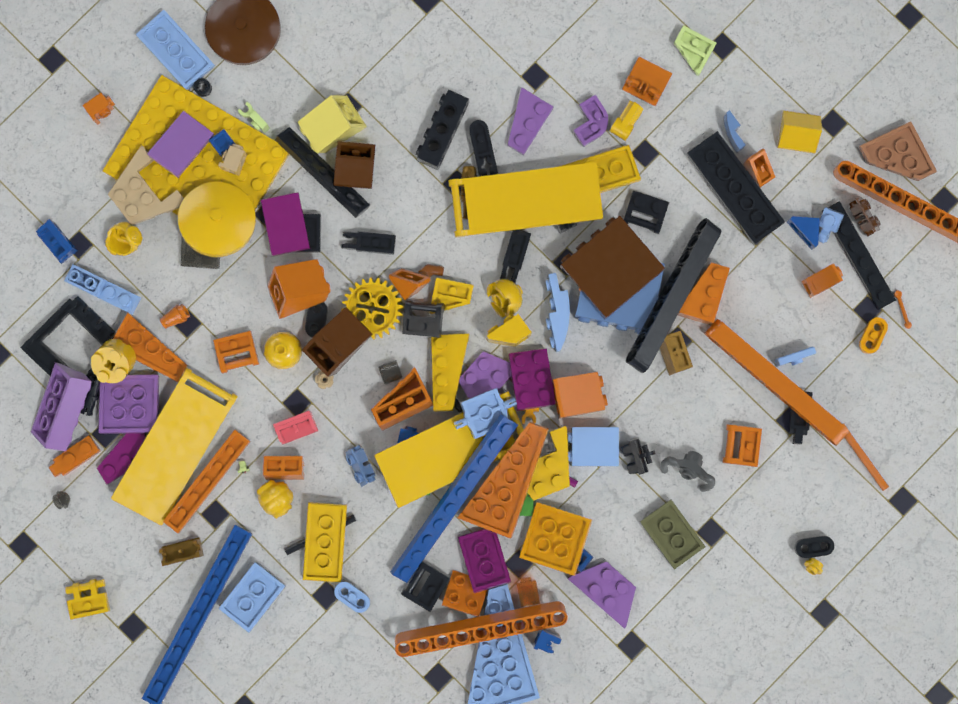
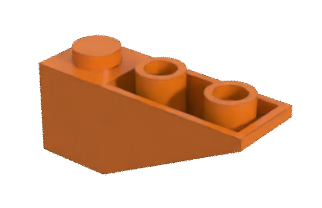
M833 263L801 282L809 297L812 298L843 281V274L841 269Z

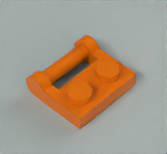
M252 331L213 340L222 374L227 373L228 370L251 364L253 366L259 365ZM250 352L251 357L228 363L225 362V357Z
M727 424L726 452L722 463L758 467L762 429ZM735 432H741L738 459L733 458Z

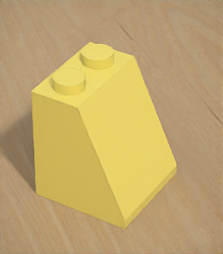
M330 95L298 121L300 131L308 138L311 148L317 154L327 153L337 146V141L344 142L367 127L348 96Z

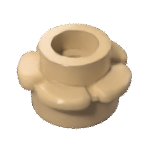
M320 371L315 377V382L321 389L330 388L334 383V376L327 377Z

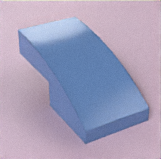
M729 110L724 115L725 130L733 149L738 153L746 145L736 132L741 125Z

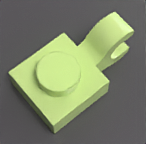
M246 102L245 104L249 108L248 112L244 113L239 109V114L244 118H251V125L257 131L261 129L266 133L270 127L253 110L251 104Z

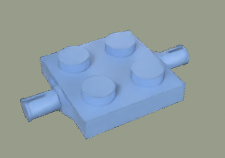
M497 388L462 401L460 405L464 412V418L454 422V425H457L455 428L459 429L467 425L474 439L484 436L489 432L500 414L508 417L507 409L517 405V402H514L516 401L514 397L504 402L500 398Z

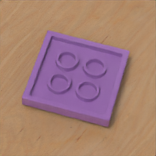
M127 375L125 379L118 383L101 382L99 433H149L159 416V375Z

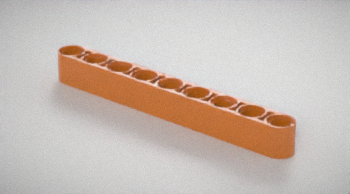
M842 161L834 168L833 174L838 181L958 243L957 217L850 161ZM840 167H845L848 174L843 175L840 172ZM857 176L864 178V184L857 181ZM874 185L881 187V193L875 191ZM892 193L898 196V202L892 200ZM909 202L915 205V211L909 209ZM926 211L932 214V220L926 218ZM943 220H946L949 223L948 229L943 227Z
M716 319L704 333L712 342L833 445L837 446L848 434L849 430L722 321Z
M554 601L398 633L395 637V652L400 657H408L558 627L567 622L568 616L564 604Z

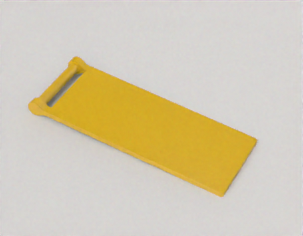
M596 162L448 180L452 192L456 231H454L455 238L603 219ZM460 185H464L469 230L463 229L459 195Z
M186 368L111 499L147 519L163 525V521L172 510L238 396L234 393L226 392L192 373L191 369ZM189 379L227 400L226 405L224 406L186 385L185 382Z
M509 391L499 394L504 402L509 400L511 396ZM513 406L508 408L507 412L511 420L518 424L516 432L519 436L524 429ZM464 412L374 455L398 508L452 483L486 435L474 439L467 425L459 429L455 428L457 425H454V422L463 419ZM513 435L510 436L501 450L512 447L515 443ZM496 456L493 462L499 460V458Z

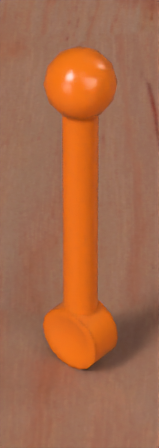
M897 290L894 292V297L898 299L905 320L904 326L910 329L912 323L908 320L901 299L902 292Z

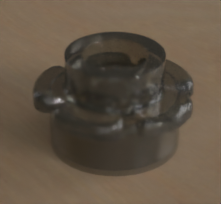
M57 491L52 498L54 505L58 509L68 508L70 502L69 495L66 492Z

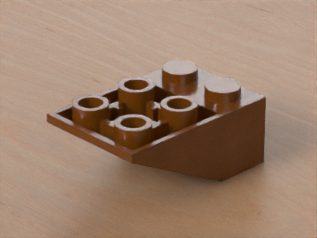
M345 307L304 346L302 351L327 377L337 374L373 334Z

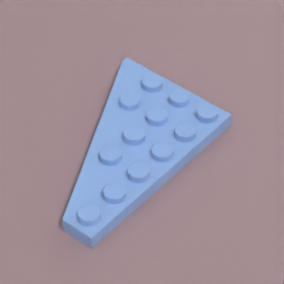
M507 584L488 590L484 615L514 610ZM522 634L479 642L468 704H522L540 698Z

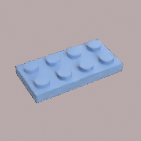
M165 10L160 12L136 34L186 90L190 89L196 80L202 78L215 66Z

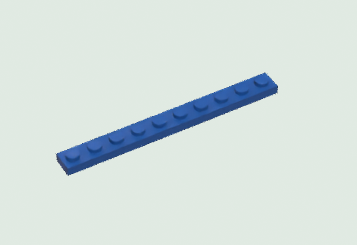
M500 414L391 569L390 573L406 583L410 580L420 563L518 426L517 423Z
M234 525L142 697L146 702L162 704L253 535L251 532Z

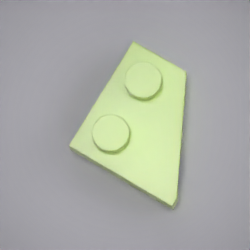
M683 25L674 45L694 73L699 76L716 42Z

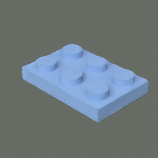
M255 562L219 607V610L249 633L286 585Z

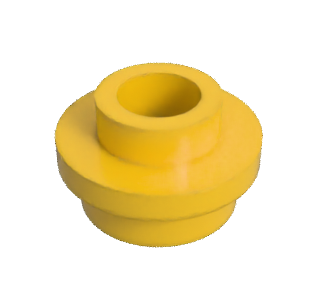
M810 558L805 561L806 571L810 574L820 575L823 572V564L817 559Z

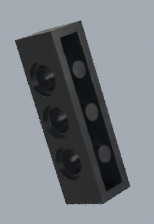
M449 89L446 94H442L439 101L440 109L439 111L435 110L431 119L433 124L431 128L426 129L423 136L425 141L423 145L418 146L415 154L417 155L418 162L435 170H439L469 105V98ZM447 109H452L455 112L452 116L444 114ZM439 126L447 128L444 133H438L436 129ZM431 143L439 145L437 150H430L428 147Z

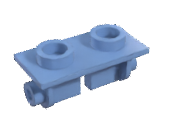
M360 445L345 452L346 461L352 466L355 472L354 478L358 484L360 483L361 487L368 484V482L371 483L376 480V474L371 464L363 465L364 462L368 461V458Z

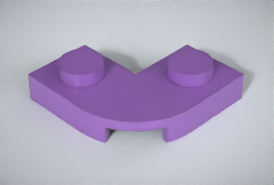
M596 94L579 104L588 121L574 129L573 132L583 147L601 137L608 126V114Z

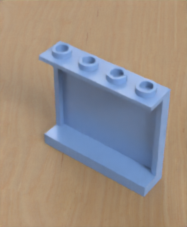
M663 272L606 320L602 318L598 309L587 296L580 291L575 317L579 318L578 321L583 323L595 321L598 326L608 327V325H614L617 330L627 331L628 328L635 330L634 333L639 334L658 299Z

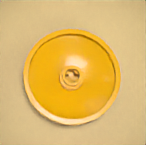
M209 182L194 188L183 199L178 211V225L183 239L193 250L205 256L224 257L238 252L250 241L255 230L256 216L251 200L241 189L229 183Z

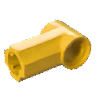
M629 101L609 132L626 141L643 108L638 103Z

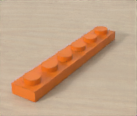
M234 430L163 522L179 534L251 441L237 430Z

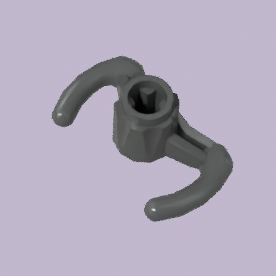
M689 451L688 454H685L684 459H676L669 456L661 461L660 469L664 474L668 472L667 466L670 465L680 468L679 472L686 480L698 477L705 481L707 484L701 485L699 488L701 492L709 491L715 486V478L701 467L703 457L698 452Z

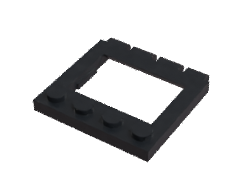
M79 296L73 301L69 298L20 347L49 376L52 374L55 362L67 365L42 341L69 314L101 345L107 340L113 339L111 336L115 331L105 321L97 325L102 318L91 308L84 312L88 305ZM91 368L86 376L89 378V376L96 375Z

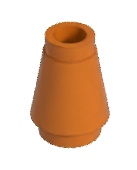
M183 304L176 305L160 319V322L166 329L186 322L190 314Z

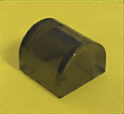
M397 360L378 366L385 385L403 378Z

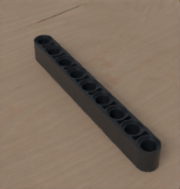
M707 218L701 220L697 225L626 357V363L640 373L646 372L651 366L721 235L722 230Z

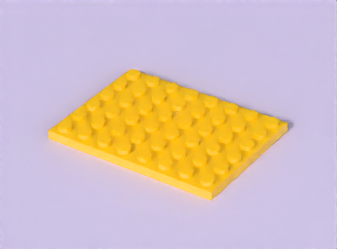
M161 75L102 171L118 180L139 148L143 146L149 152L184 111L213 132L214 136L225 129L234 143L243 147L247 156L240 175L221 170L218 165L219 162L224 163L222 160L223 155H219L210 141L179 178L156 161L142 169L139 174L161 202L176 190L185 198L190 191L202 184L224 182L241 189L249 197L256 211L290 154L275 140ZM179 208L173 210L172 213L178 215Z

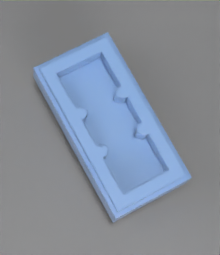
M812 346L775 359L776 367L790 362L792 366L802 363V358L816 354L815 347Z

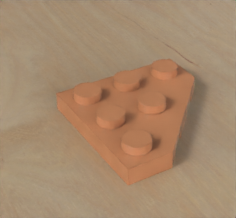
M911 121L859 146L866 163L916 181H920L937 172Z

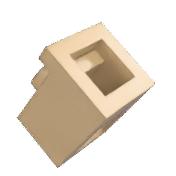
M232 144L228 150H225L222 158L224 163L219 162L218 165L221 170L240 175L247 156L243 147Z

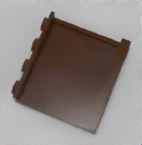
M613 216L609 219L602 231L600 229L596 230L590 236L592 239L589 242L583 241L575 248L577 252L572 256L570 253L561 260L562 264L560 265V268L564 269L598 309L604 320L665 269L621 216H618L616 219Z

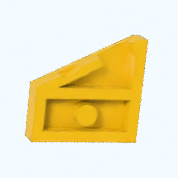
M436 277L431 304L444 303V311L468 305L471 302L474 285Z

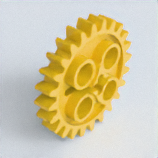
M370 277L369 283L362 279V285L355 282L356 289L349 287L351 294H344L348 300L342 301V303L356 317L358 312H365L366 317L361 322L373 334L371 337L375 340L376 334L383 338V332L390 335V328L396 330L393 324L401 323L397 317L403 316L399 310L403 309L404 306L398 305L402 298H396L399 292H392L394 289L393 285L387 288L388 282L386 280L381 284L380 278H377L374 283L373 278ZM368 292L370 299L367 302H362L361 295ZM383 296L389 299L386 306H380L379 300ZM356 304L372 307L374 304L376 308L389 310V313L379 311L371 313L368 309L356 307ZM378 315L384 316V323L381 325L375 323Z

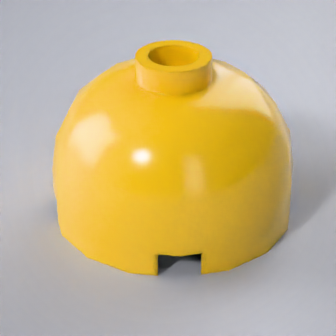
M501 279L487 286V296H491L494 301L490 304L500 317H508L518 312L522 305L523 294L519 285H516L511 280Z
M277 332L267 339L264 345V355L266 361L271 366L277 369H289L300 361L302 346L300 340L295 335L289 332Z

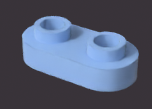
M344 581L335 587L334 593L336 598L355 612L362 613L369 608L370 598L368 595L351 583ZM342 588L348 589L347 595L342 594ZM358 599L364 600L363 606L357 604Z

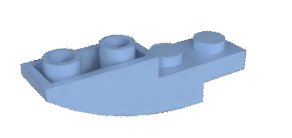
M72 264L64 280L132 315L141 300V297Z
M553 273L548 275V280H545L547 291H551L552 298L549 299L551 310L555 309V312L549 313L546 325L547 329L552 331L553 337H550L551 348H555L556 352H560L568 331L570 305L568 290L560 291L557 275Z

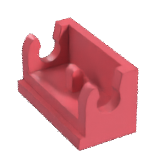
M306 411L273 424L282 445L318 432L311 411Z

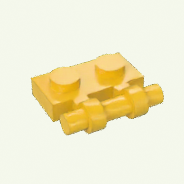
M91 579L86 583L80 584L77 582L73 583L72 586L65 587L67 595L72 593L74 595V599L67 601L70 620L110 611L107 592L99 594L98 588L105 587L104 579ZM91 590V596L82 597V591Z

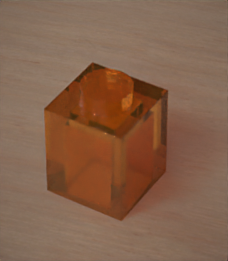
M531 577L520 578V582L516 583L520 606L540 604L536 580H532Z

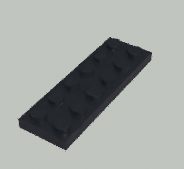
M718 131L686 153L753 245L785 223L784 219Z

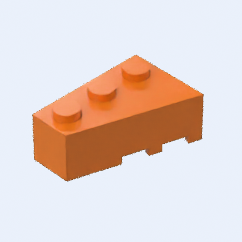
M711 262L690 291L678 316L712 325L716 318L730 268Z
M414 367L371 411L383 431L432 407L433 402Z

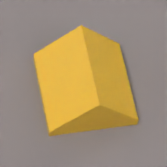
M783 111L777 148L815 154L822 133L821 116Z

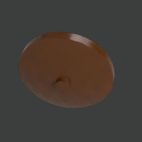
M216 0L206 16L205 34L210 47L221 59L231 64L251 65L260 62L272 53L280 38V19L275 7L269 0Z

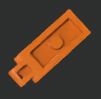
M88 435L54 458V464L49 466V469L54 477L60 474L65 476L101 452L92 436Z

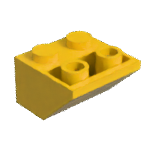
M511 314L503 320V325L500 327L495 325L487 331L486 340L489 343L516 347L528 339L532 332L519 314L515 316Z

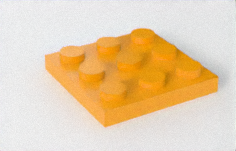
M536 502L519 558L575 576L592 519Z

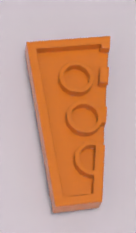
M127 313L113 339H120L126 345L129 344L136 354V361L179 382L187 368V364Z

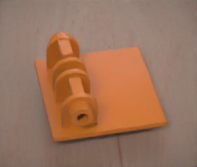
M638 57L622 90L656 106L673 73Z
M453 570L442 606L479 617L487 590L474 593L469 575Z

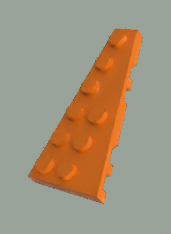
M530 422L457 518L511 539L549 428Z

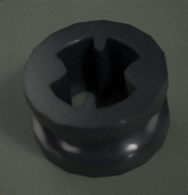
M200 78L195 81L194 90L199 96L206 97L210 95L212 86L207 79ZM202 83H204L205 86L208 85V87L205 88L204 92H202L201 90L198 91V88L201 87Z

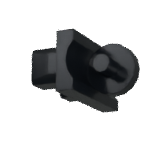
M639 439L629 441V444L621 447L624 457L633 455L635 462L627 464L629 474L638 473L641 475L649 472L647 464L652 463L650 455L656 454L655 450L649 452L647 445L641 447Z

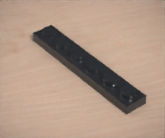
M290 127L277 135L275 141L355 218L369 208L370 204L354 188L334 186L335 170Z
M839 201L827 207L844 214L839 229L834 234L877 310L896 301L841 202Z

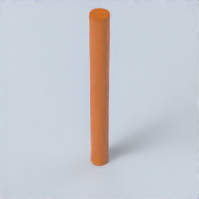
M849 431L844 438L882 491L889 487Z

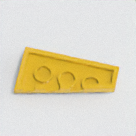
M470 334L441 335V338L431 337L434 412L453 411Z

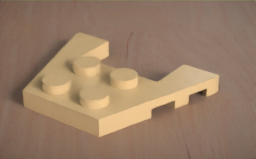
M143 146L136 152L108 193V196L131 225L155 218V216L163 213L172 212L180 208L184 199L179 191L176 190L161 202L145 182L139 172L154 160L147 155L148 152Z

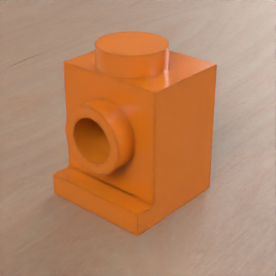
M99 93L82 106L98 125L101 123L99 121L100 118H106L111 114L115 103L109 95L105 97L102 93Z

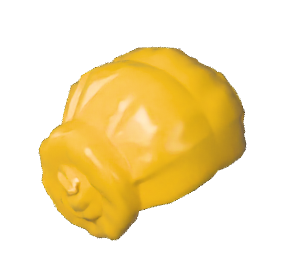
M123 221L109 229L105 246L112 255L126 256L137 251L143 237L137 227Z
M269 480L257 490L260 506L267 514L272 515L274 518L282 517L292 508L293 492L286 483Z

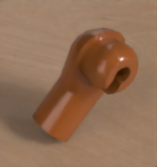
M427 264L418 271V274L428 277L432 275L443 276L444 267Z

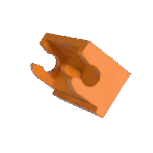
M264 456L263 476L266 480H304L303 456Z

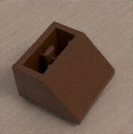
M337 141L334 186L372 189L376 144Z

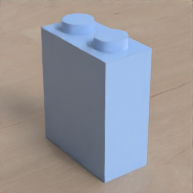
M572 427L571 431H568V443H571V451H568V460L571 462V466H619V427Z

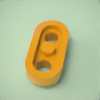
M876 317L868 322L859 341V348L863 353L872 354L879 349L888 330V324L883 318ZM875 324L879 326L878 331L874 330ZM867 341H869V342L871 343V347H870V348H867V347H866V342H867Z

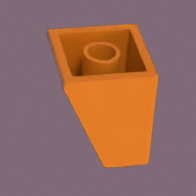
M318 259L275 266L268 284L279 319L325 302L331 290L330 284L325 280L324 269L320 266Z
M598 372L552 380L559 419L604 411L605 406H608L606 394L602 395L601 387H604L602 375L598 376Z

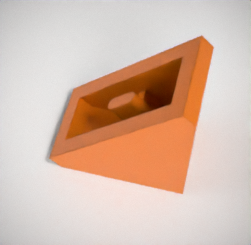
M764 148L753 154L743 163L760 188L775 178Z
M402 268L389 275L390 281L404 300L417 294L431 281L428 276Z

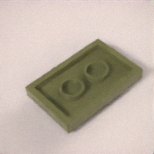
M672 499L640 521L674 570L706 547Z

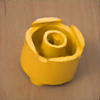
M120 339L107 340L91 357L92 370L97 379L102 383H118L131 372L136 362V354L129 344L123 343Z

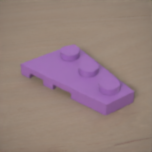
M521 88L508 146L524 156L554 107L526 89Z

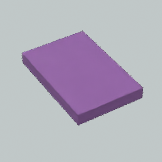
M183 111L147 155L179 178L207 145L209 139L214 136V133Z

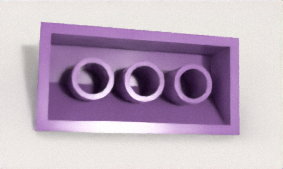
M56 362L31 433L44 448L66 451L72 441V434L78 424L80 412L84 408L87 392L90 391L91 380L84 373Z

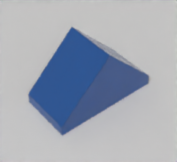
M792 216L787 221L789 226L811 250L818 246L820 218Z

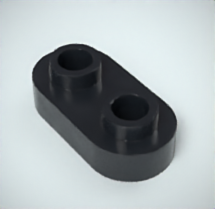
M324 302L308 308L305 331L311 338L326 325L328 307ZM316 306L321 307L320 312L314 311ZM312 325H317L318 329L312 331L311 327Z
M817 536L798 540L794 550L801 558H812L831 554L835 545L830 537ZM822 542L826 543L825 549H821L820 544ZM804 544L807 546L805 552L801 550V546Z

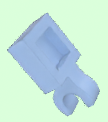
M827 207L824 209L819 224L823 228L819 234V242H827L831 231L834 233L838 231L844 214Z

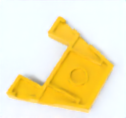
M566 426L549 431L556 451L539 457L527 492L533 501L570 487ZM511 447L498 453L497 457L500 461Z

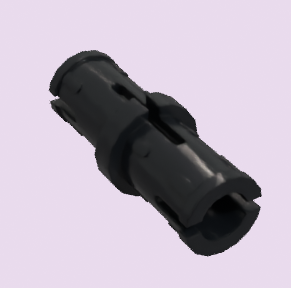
M89 376L91 388L87 392L84 408L80 412L83 415L87 412L86 416L93 415L95 402L99 398L98 390L101 382L98 379L95 380L96 376Z

